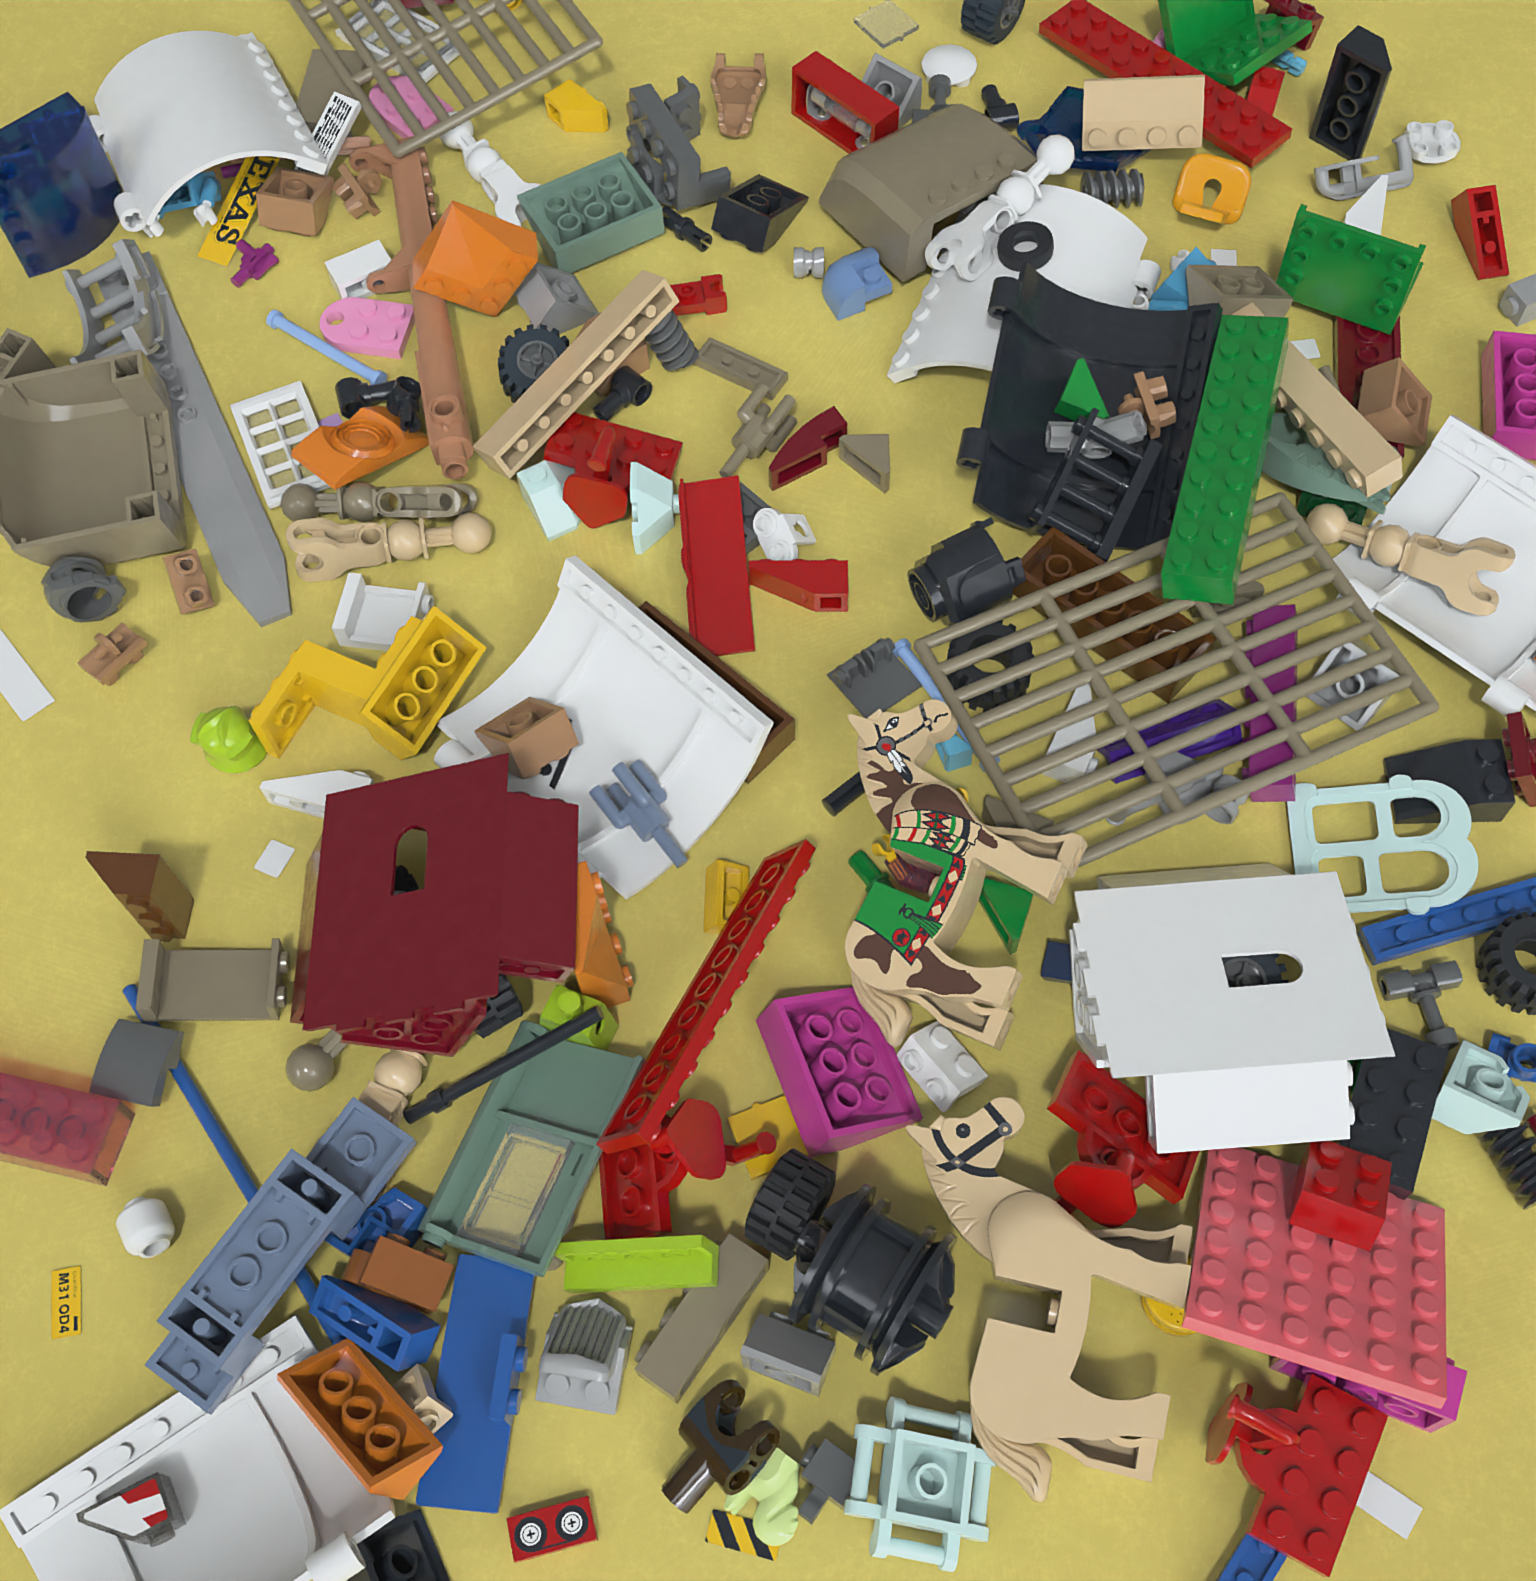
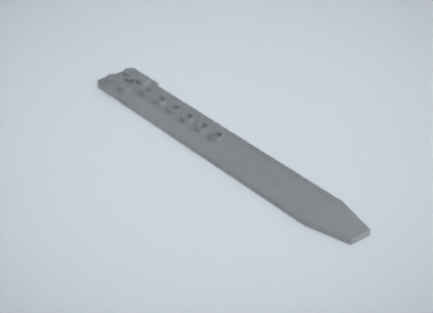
M150 251L142 253V256L151 274L147 278L150 290L157 291L164 318V338L158 342L159 350L147 356V359L164 381L171 401L180 480L224 584L259 626L264 627L292 615L286 559ZM122 268L98 281V285L106 301L128 289L129 282ZM134 301L111 312L115 323L134 314ZM122 334L120 337H121V339L123 340V339H125V337H124V335Z

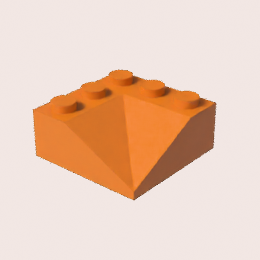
M452 200L412 260L413 288L497 317L538 261L536 232Z
M586 861L578 863L576 960L574 972L581 993L601 1001L607 1008L630 1001L628 988L634 986L628 966L620 967L617 955L623 954L617 934L609 935L606 924L611 923L612 920L598 872L590 874Z

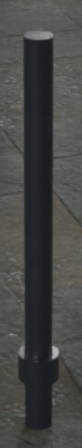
M596 1005L446 1088L440 1086L427 1093L426 1099L403 1111L405 1120L412 1124L432 1112L438 1114L452 1106V1101L603 1020L604 1014L601 1008Z

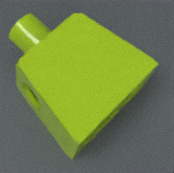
M561 985L555 986L541 1013L539 1022L540 1026L551 1031L598 1005L604 1014V1019L566 1039V1041L605 1051L608 1050L619 1028L604 1003ZM596 1026H599L600 1029L596 1033Z

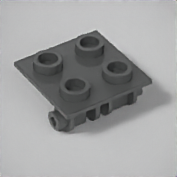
M890 638L878 639L875 643L861 650L860 653L855 654L852 658L827 674L828 678L866 719L878 709L885 712L922 687V684L892 653L895 645Z

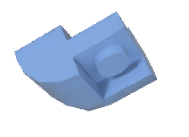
M870 246L842 256L829 265L822 284L824 300L837 321L865 311V302L892 292V282L879 264V254Z

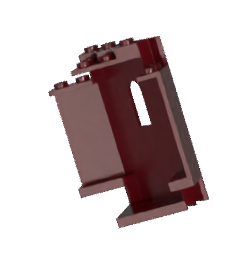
M509 753L327 794L323 831L306 864L290 1023L303 1024L302 1031L330 1028L341 1035L340 1043L454 1057L486 1017L487 998L498 995L499 974L563 983L575 969L579 805L567 803L559 798L545 799L535 797L522 791L508 792ZM408 830L426 831L428 839L424 889L394 895L398 843Z

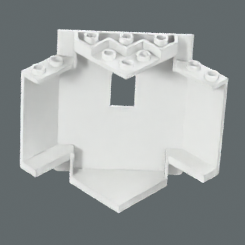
M1270 863L1097 876L1098 890L1074 891L1078 921L1073 923V929H1069L1075 1039L1096 1068H1110L1112 1078L1145 1076L1148 1142L1157 1154L1350 1139V1125L1354 1124L1355 1113L1348 1097V1086L1353 1084V1071L1347 1060L1394 1057L1395 1053L1387 1032L1384 1014L1380 1010L1372 985L1370 970L1365 963L1357 938L1355 923L1350 916L1336 871L1291 875ZM1280 953L1293 957L1302 968L1301 977L1294 982L1229 988L1222 958Z

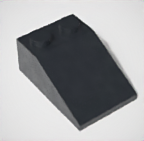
M758 174L719 195L711 229L720 233L724 239L738 241L746 245L748 250L762 253L776 244L806 205L809 197Z
M1501 739L1463 740L1384 758L1383 760L1386 783H1389L1390 778L1395 775H1407L1412 781L1430 780L1442 783L1455 790L1464 799L1470 810L1472 822H1501L1516 803ZM1425 798L1394 799L1390 803L1394 824L1441 822V814L1438 807Z

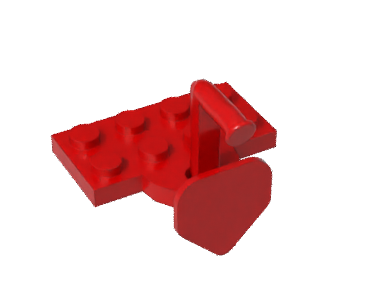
M573 412L550 436L544 450L543 460L574 468V474L569 475L564 482L562 498L587 527L594 529L625 516L628 494L630 493L631 462H638L672 480L682 451L683 442Z
M1077 1050L1069 1058L1047 1107V1110L1078 1132L1076 1146L1080 1161L1070 1162L1056 1174L1054 1188L1060 1196L1055 1201L1069 1214L1079 1209L1097 1224L1109 1228L1119 1227L1135 1216L1137 1203L1134 1190L1144 1183L1171 1204H1176L1184 1197L1200 1150L1157 1154L1148 1142L1146 1100L1117 1078H1112L1111 1074L1104 1068H1096L1088 1056Z
M693 1098L684 1100L673 1115L665 1114L660 1123L662 1130L650 1144L610 1154L602 1151L599 1158V1173L605 1240L660 1237L671 1233L672 1225L668 1193L680 1185L687 1172L695 1178L706 1180L718 1179L725 1173L726 1165L735 1166L764 1154H772L777 1147L775 1137L769 1132H761L757 1135L756 1139L741 1145L724 1144L722 1122L717 1109L707 1101Z
M1313 1374L1305 1376L1292 1411L1281 1407L1261 1410L1249 1404L1253 1393V1386L1247 1382L1238 1383L1209 1425L1205 1461L1211 1465L1222 1463L1233 1446L1237 1465L1244 1478L1260 1492L1245 1534L1322 1577H1330L1389 1415ZM1258 1450V1451H1262V1452H1265V1453L1261 1455V1454H1258V1453L1255 1452V1451Z

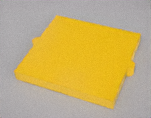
M785 1095L761 1105L754 1103L752 1108L727 1118L737 1146L756 1139L757 1135L761 1132H769L776 1139L777 1147L772 1154H764L744 1162L751 1180L769 1174L781 1156L792 1148L808 1156Z

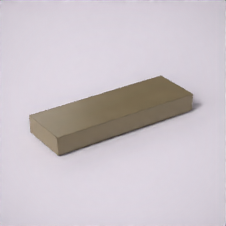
M710 337L699 350V357L694 362V365L750 391H753L758 383H763L769 389L764 397L772 401L788 381V372Z

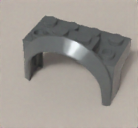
M652 84L630 88L629 102L626 104L629 116V126L626 127V135L630 142V147L627 149L626 158L658 202L674 206L678 211L718 201L719 195L730 190L731 172L727 166L700 174V156ZM652 150L654 157H659L662 164L657 162L648 152ZM664 173H666V182H664Z

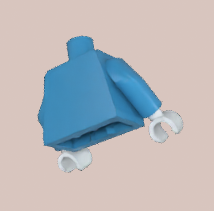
M213 171L198 173L186 181L164 203L152 226L146 225L143 231L150 238L153 235L158 237L164 231L158 219H162L166 212L198 206L194 209V215L202 227H204L208 220L211 225H214L218 218L211 208L215 206L216 201H221L222 198L220 193L221 184L216 179L215 173Z
M1197 247L1191 253L1185 249L1179 251L1177 257H1171L1170 270L1172 273L1151 295L1152 300L1148 302L1146 295L1139 294L1135 297V305L1133 304L1131 308L1156 311L1187 310L1189 306L1186 278L1188 264L1217 265L1216 262L1207 259Z

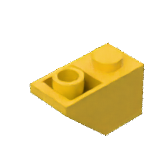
M568 79L544 95L547 117L563 131L605 133L609 130L608 110L604 103L597 101L583 86H579L573 80Z

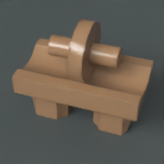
M345 163L341 164L338 170L342 177L334 182L333 190L345 201L343 203L345 208L355 219L367 210L373 216H376L381 211L369 194L379 192V187L382 183L379 173L374 169H362L357 177L353 176Z
M1143 371L1135 373L1134 380L1137 387L1134 389V394L1136 398L1133 397V394H1126L1123 397L1125 402L1119 406L1118 413L1122 415L1137 410L1142 413L1150 439L1160 437L1161 427L1176 422V410L1172 401L1155 405L1154 402L1155 400L1168 397L1165 379L1163 376L1146 379Z
M196 549L162 557L181 615L215 606Z
M121 622L107 636L98 633L94 637L97 645L78 662V665L102 685L112 686L119 679V671L127 663H137L144 656L142 649L148 644L144 638L135 634Z

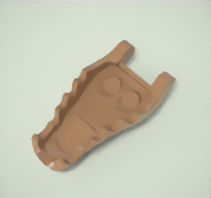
M716 53L715 65L711 73V89L718 111L719 132L729 137L745 136L750 131L752 115L766 83L764 53H755L754 67L725 66V53Z

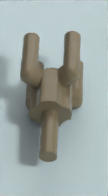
M758 383L737 411V416L743 424L731 440L736 450L719 471L721 477L732 476L745 457L749 459L758 457L765 447L770 452L778 450L797 424V419L794 416L787 415L796 403L792 396L785 395L769 417L767 416L771 412V408L765 403H761L756 411L753 412L769 391L765 384Z

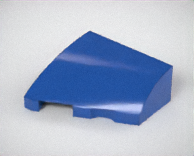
M393 1188L380 1196L373 1206L366 1209L344 1240L330 1232L324 1241L349 1258L353 1249H360L371 1253L377 1237L380 1235L387 1237L388 1233L397 1234L410 1240L408 1247L413 1248L422 1234L418 1227L427 1211V1207L400 1190Z

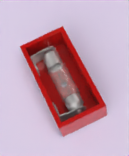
M818 51L813 52L792 67L791 114L850 154L864 147V145H868L898 130L900 111L898 105Z

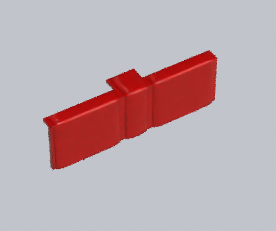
M739 475L684 483L682 478L678 488L683 543L681 563L688 579L686 598L689 635L716 657L756 651Z

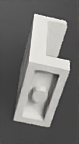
M348 573L332 630L340 646L388 651L394 642L398 629L404 626L411 616L423 620L429 609L434 606V597L430 595L425 582H418L416 591L366 585L362 574Z

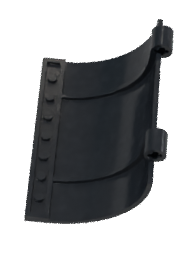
M1028 262L1021 263L1018 279L1008 276L995 278L987 312L992 318L1002 320L981 427L963 429L956 464L963 469L979 471L973 503L1005 523L1025 531L1029 530L1033 521L1029 519V515L1037 501H1043L1066 453L1047 452L1045 447L1046 426L1049 421L1075 422L1055 413L1054 409L1072 368L1078 359L1084 358L1109 414L1108 419L1119 415L1118 408L1125 402L1123 397L1126 394H1133V397L1136 398L1134 394V389L1137 387L1134 380L1135 373L1143 371L1146 379L1163 376L1165 379L1168 397L1155 400L1154 402L1155 405L1172 401L1176 410V422L1161 427L1160 437L1153 439L1163 446L1114 549L1138 550L1170 537L1223 308L1219 303L1188 306L1187 310L1175 311L1141 310L1110 305L1080 296L1056 285L1037 272ZM1148 430L1147 435L1143 437V440L1131 443L1129 445L1135 448L1136 446L1141 447L1149 440H1151ZM1113 451L1105 458L1090 459L1120 476L1123 474L1127 475L1131 467L1128 464V459ZM1075 466L1072 467L1065 481L1107 505L1109 503L1113 504L1118 495L1114 492V487ZM1060 494L1051 510L1093 534L1100 532L1104 524L1099 515ZM1045 523L1044 527L1034 534L1044 536L1052 526ZM1068 536L1069 538H1071L1072 540H1074V541L1077 542L1078 544L1087 546V545H1085V544L1079 542L1078 540H1076V539H1074V538Z

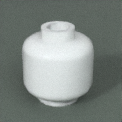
M138 1197L132 1199L125 1205L124 1210L116 1220V1227L125 1250L134 1256L151 1258L164 1252L169 1247L170 1241L175 1234V1226L165 1203L156 1198Z

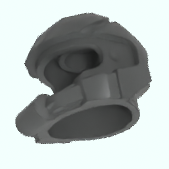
M69 555L59 559L50 566L41 581V584L44 586L45 599L49 606L60 616L80 623L100 621L118 610L117 606L121 602L122 596L126 593V588L115 575L106 576L103 564L86 556ZM100 588L106 590V594L104 593L100 599H95V594L98 593Z

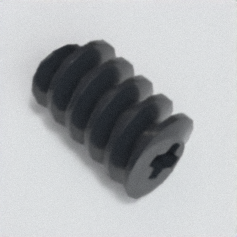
M1528 1122L1520 1123L1519 1127L1489 1131L1479 1138L1481 1142L1494 1141L1487 1150L1490 1156L1503 1155L1496 1164L1498 1170L1512 1169L1506 1176L1505 1181L1507 1184H1521L1514 1192L1516 1199L1530 1198L1523 1206V1210L1536 1206V1151L1531 1149L1536 1143V1136H1523V1133L1530 1126Z

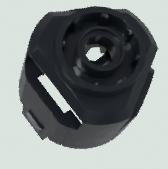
M991 517L984 521H975L970 524V528L931 546V553L915 561L914 568L908 570L907 577L912 594L923 614L931 622L941 619L944 625L951 626L1008 603L1013 597L1012 589L1026 581L1021 559L1017 556L1004 561L994 540L984 529L994 523Z

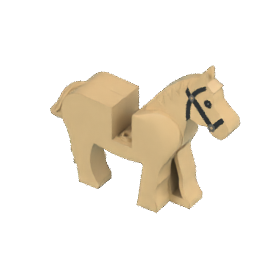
M995 1098L983 1108L965 1118L951 1117L946 1119L940 1115L929 1128L907 1125V1134L922 1148L923 1163L929 1183L946 1216L973 1250L991 1263L994 1280L1058 1294L1057 1300L1052 1298L1049 1300L1046 1311L1045 1325L1052 1326L1051 1333L991 1318L986 1319L970 1379L969 1396L973 1430L987 1456L1012 1476L1029 1497L1038 1503L1043 1502L1047 1498L1052 1461L1047 1452L1036 1444L1037 1442L1057 1447L1072 1455L1087 1467L1152 1482L1158 1439L1163 1440L1170 1395L1152 1392L1132 1399H1107L1085 1390L1072 1381L1070 1376L1076 1365L1086 1332L1090 1308L1091 1277L1101 1279L1173 1308L1184 1309L1191 1272V1265H1187L1193 1227L1180 1224L1174 1228L1157 1232L1135 1228L1087 1230L1050 1197L999 1176L995 1169L1001 1160L1004 1142L1019 1134L1025 1119L1022 1107L1012 1098ZM1121 1436H1135V1437H1133V1438H1123V1437H1121Z

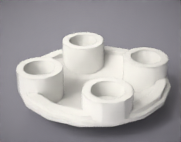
M952 44L940 45L930 49L924 55L921 62L927 83L934 75L944 74L950 78L951 85L958 87L968 86L977 68L976 58L969 50Z
M1441 120L1437 123L1410 122L1405 132H1409L1408 138L1411 145L1412 158L1423 163L1435 164L1454 158L1460 151L1461 141L1453 131V123L1447 120Z

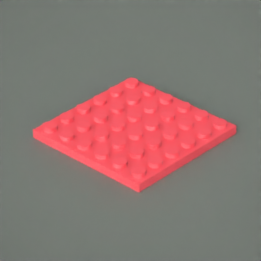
M1239 1147L1206 1150L1190 1262L1191 1272L1182 1327L1442 1409L1447 1400L1445 1209L1410 1198L1402 1200L1389 1192L1386 1219L1369 1252L1289 1224L1299 1165Z

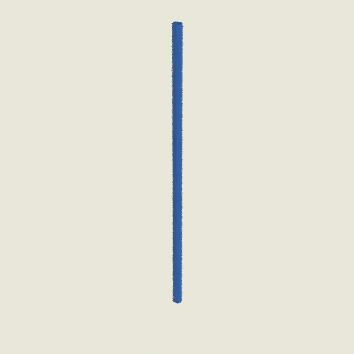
M136 984L126 986L122 992L139 1021L161 1027L158 1021L144 1022L136 1010L138 987ZM179 1057L177 1069H169L249 1203L259 1189ZM304 1266L294 1281L311 1307L318 1287ZM317 1318L332 1345L347 1339V1337Z

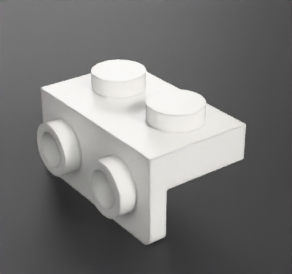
M938 1021L911 1034L897 1053L900 1064L941 1112L949 1110L959 1097L982 1085L988 1077L986 1072L952 1033Z

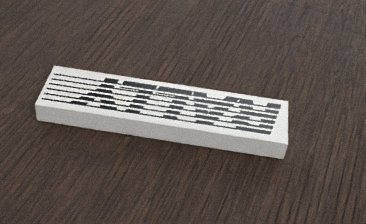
M337 92L333 93L312 133L328 164L324 172L326 176L362 108L359 101ZM297 166L294 168V170L319 174Z

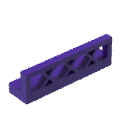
M1216 699L1138 733L1149 748L1234 712L1237 709L1221 699ZM1237 725L1177 752L1193 759L1243 742L1241 725ZM1125 738L1097 749L1099 753L1106 757L1107 765L1134 754ZM1141 766L1113 778L1111 781L1117 784L1144 775L1145 770Z

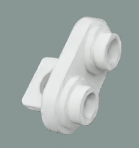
M763 508L754 517L753 529L758 536L767 559H797V545H813L817 542L803 514H781L775 508ZM796 523H798L802 527L805 536H803L799 531H795L793 526H795Z

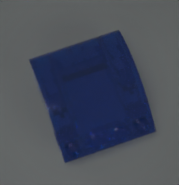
M84 106L25 123L32 148L0 157V226L29 278L59 269L85 257L99 247L120 222L114 208V200L119 194L124 192Z

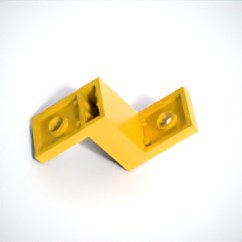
M411 616L406 624L398 629L394 642L388 651L379 657L376 669L305 639L299 649L291 654L288 665L281 675L273 680L269 692L262 702L254 707L249 719V723L267 754L280 759L315 706L366 727L358 713L422 620Z

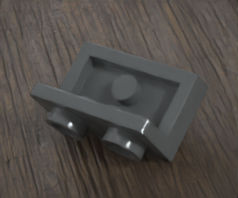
M682 75L677 78L678 92L666 98L664 104L690 141L700 135V92L694 83H690Z

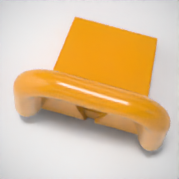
M1207 153L1193 155L1182 167L1173 196V206L1182 214L1224 225L1234 224L1243 213L1251 188V174L1248 168L1238 161ZM1216 179L1221 183V192L1212 207L1203 205L1204 185L1208 180Z

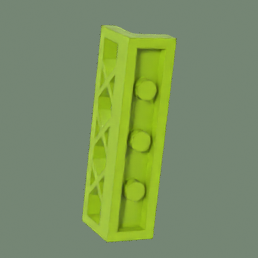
M703 1235L560 1242L554 1254L555 1257L566 1262L564 1291L569 1293L718 1287L719 1245Z

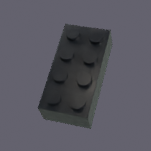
M1387 1028L1395 1056L1356 1059L1352 1067L1353 1084L1348 1086V1097L1354 1108L1355 1121L1353 1125H1350V1139L1332 1140V1142L1392 1162L1389 1192L1397 1198L1405 1200L1414 1191L1449 1050Z

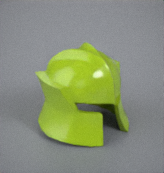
M237 706L220 707L208 713H200L192 727L190 742L201 746L209 764L220 771L236 774L248 771L258 765L267 753L249 723V718Z

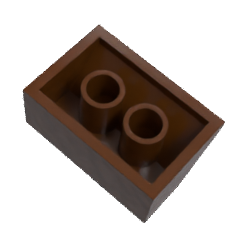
M87 851L85 856L87 861L150 938L160 939L161 942H169L172 938L186 939L194 898L159 854Z

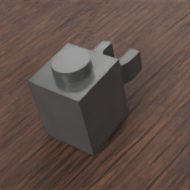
M826 1438L820 1447L813 1443L800 1462V1465L805 1468L801 1478L813 1490L799 1508L798 1515L811 1525L828 1500L841 1510L844 1509L845 1500H850L855 1460Z

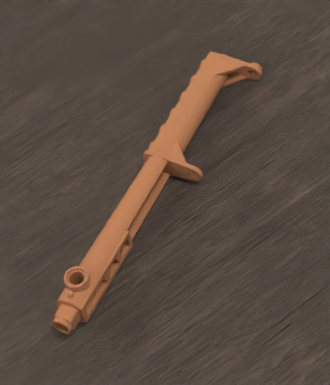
M414 136L397 139V141L401 144ZM385 143L364 149L358 148L349 156V163L353 170L360 172L362 169H374L379 174L392 180L401 250L384 269L367 276V288L377 294L411 290L419 351H415L429 446L436 465H441L442 474L449 479H459L464 477L469 470L467 461L474 453V445L447 302L436 295L413 288L412 260L435 227L434 224H437L439 221L435 206H431V204L436 203L432 186H427L432 184L429 167L424 166L429 164L425 146L420 147L402 158H396ZM377 280H382L384 282L381 285L374 284V282Z

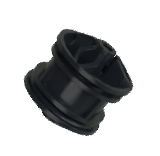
M868 1182L859 1191L843 1197L826 1208L822 1213L821 1222L812 1218L800 1234L794 1247V1251H796L793 1289L795 1297L789 1310L788 1319L797 1324L806 1315L811 1314L808 1327L812 1330L818 1331L825 1323L858 1343L854 1353V1357L863 1361L872 1352L873 1363L870 1372L879 1376L883 1371L901 1363L923 1349L929 1336L936 1340L954 1308L950 1304L949 1298L955 1292V1263L951 1253L956 1244L957 1236L949 1232L942 1241L934 1242L937 1229L933 1226H927L922 1234L889 1215L892 1205L889 1199L882 1197L874 1204L876 1187Z

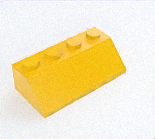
M435 606L429 609L358 713L373 740L400 760L417 755L487 648Z

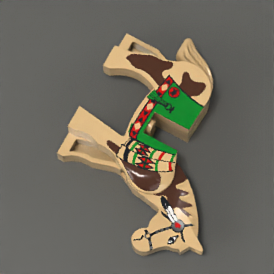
M936 699L927 700L915 708L899 714L882 712L881 709H878L867 719L854 714H848V720L859 734L857 759L863 786L874 813L884 828L891 834L890 847L907 863L940 875L936 876L930 885L928 896L931 898L929 902L874 881L848 931L845 941V954L851 968L852 984L858 1001L877 1023L887 1043L893 1047H898L902 1043L913 1019L911 1009L905 1002L908 1001L924 1007L940 1024L948 1029L1001 1051L1015 1018L1009 1012V1009L1023 975L1017 969L1007 965L992 968L967 966L951 959L948 954L962 936L974 913L982 891L986 871H993L1049 904L1054 905L1064 879L1074 878L1088 844L1083 836L1073 832L1059 836H1046L1028 829L985 825L973 813L971 807L959 792L922 770L932 757L935 745L949 740L957 731L958 722L945 702ZM975 1002L993 1006L995 1008H983L978 1006Z

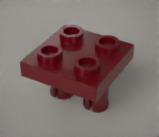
M1521 711L1506 714L1508 728L1502 729V735L1506 749H1510L1511 759L1507 760L1509 777L1511 781L1515 782L1518 796L1524 795L1529 807H1535L1536 738L1533 739Z

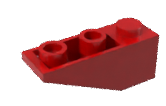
M832 558L826 560H749L750 585L814 612H848V560Z

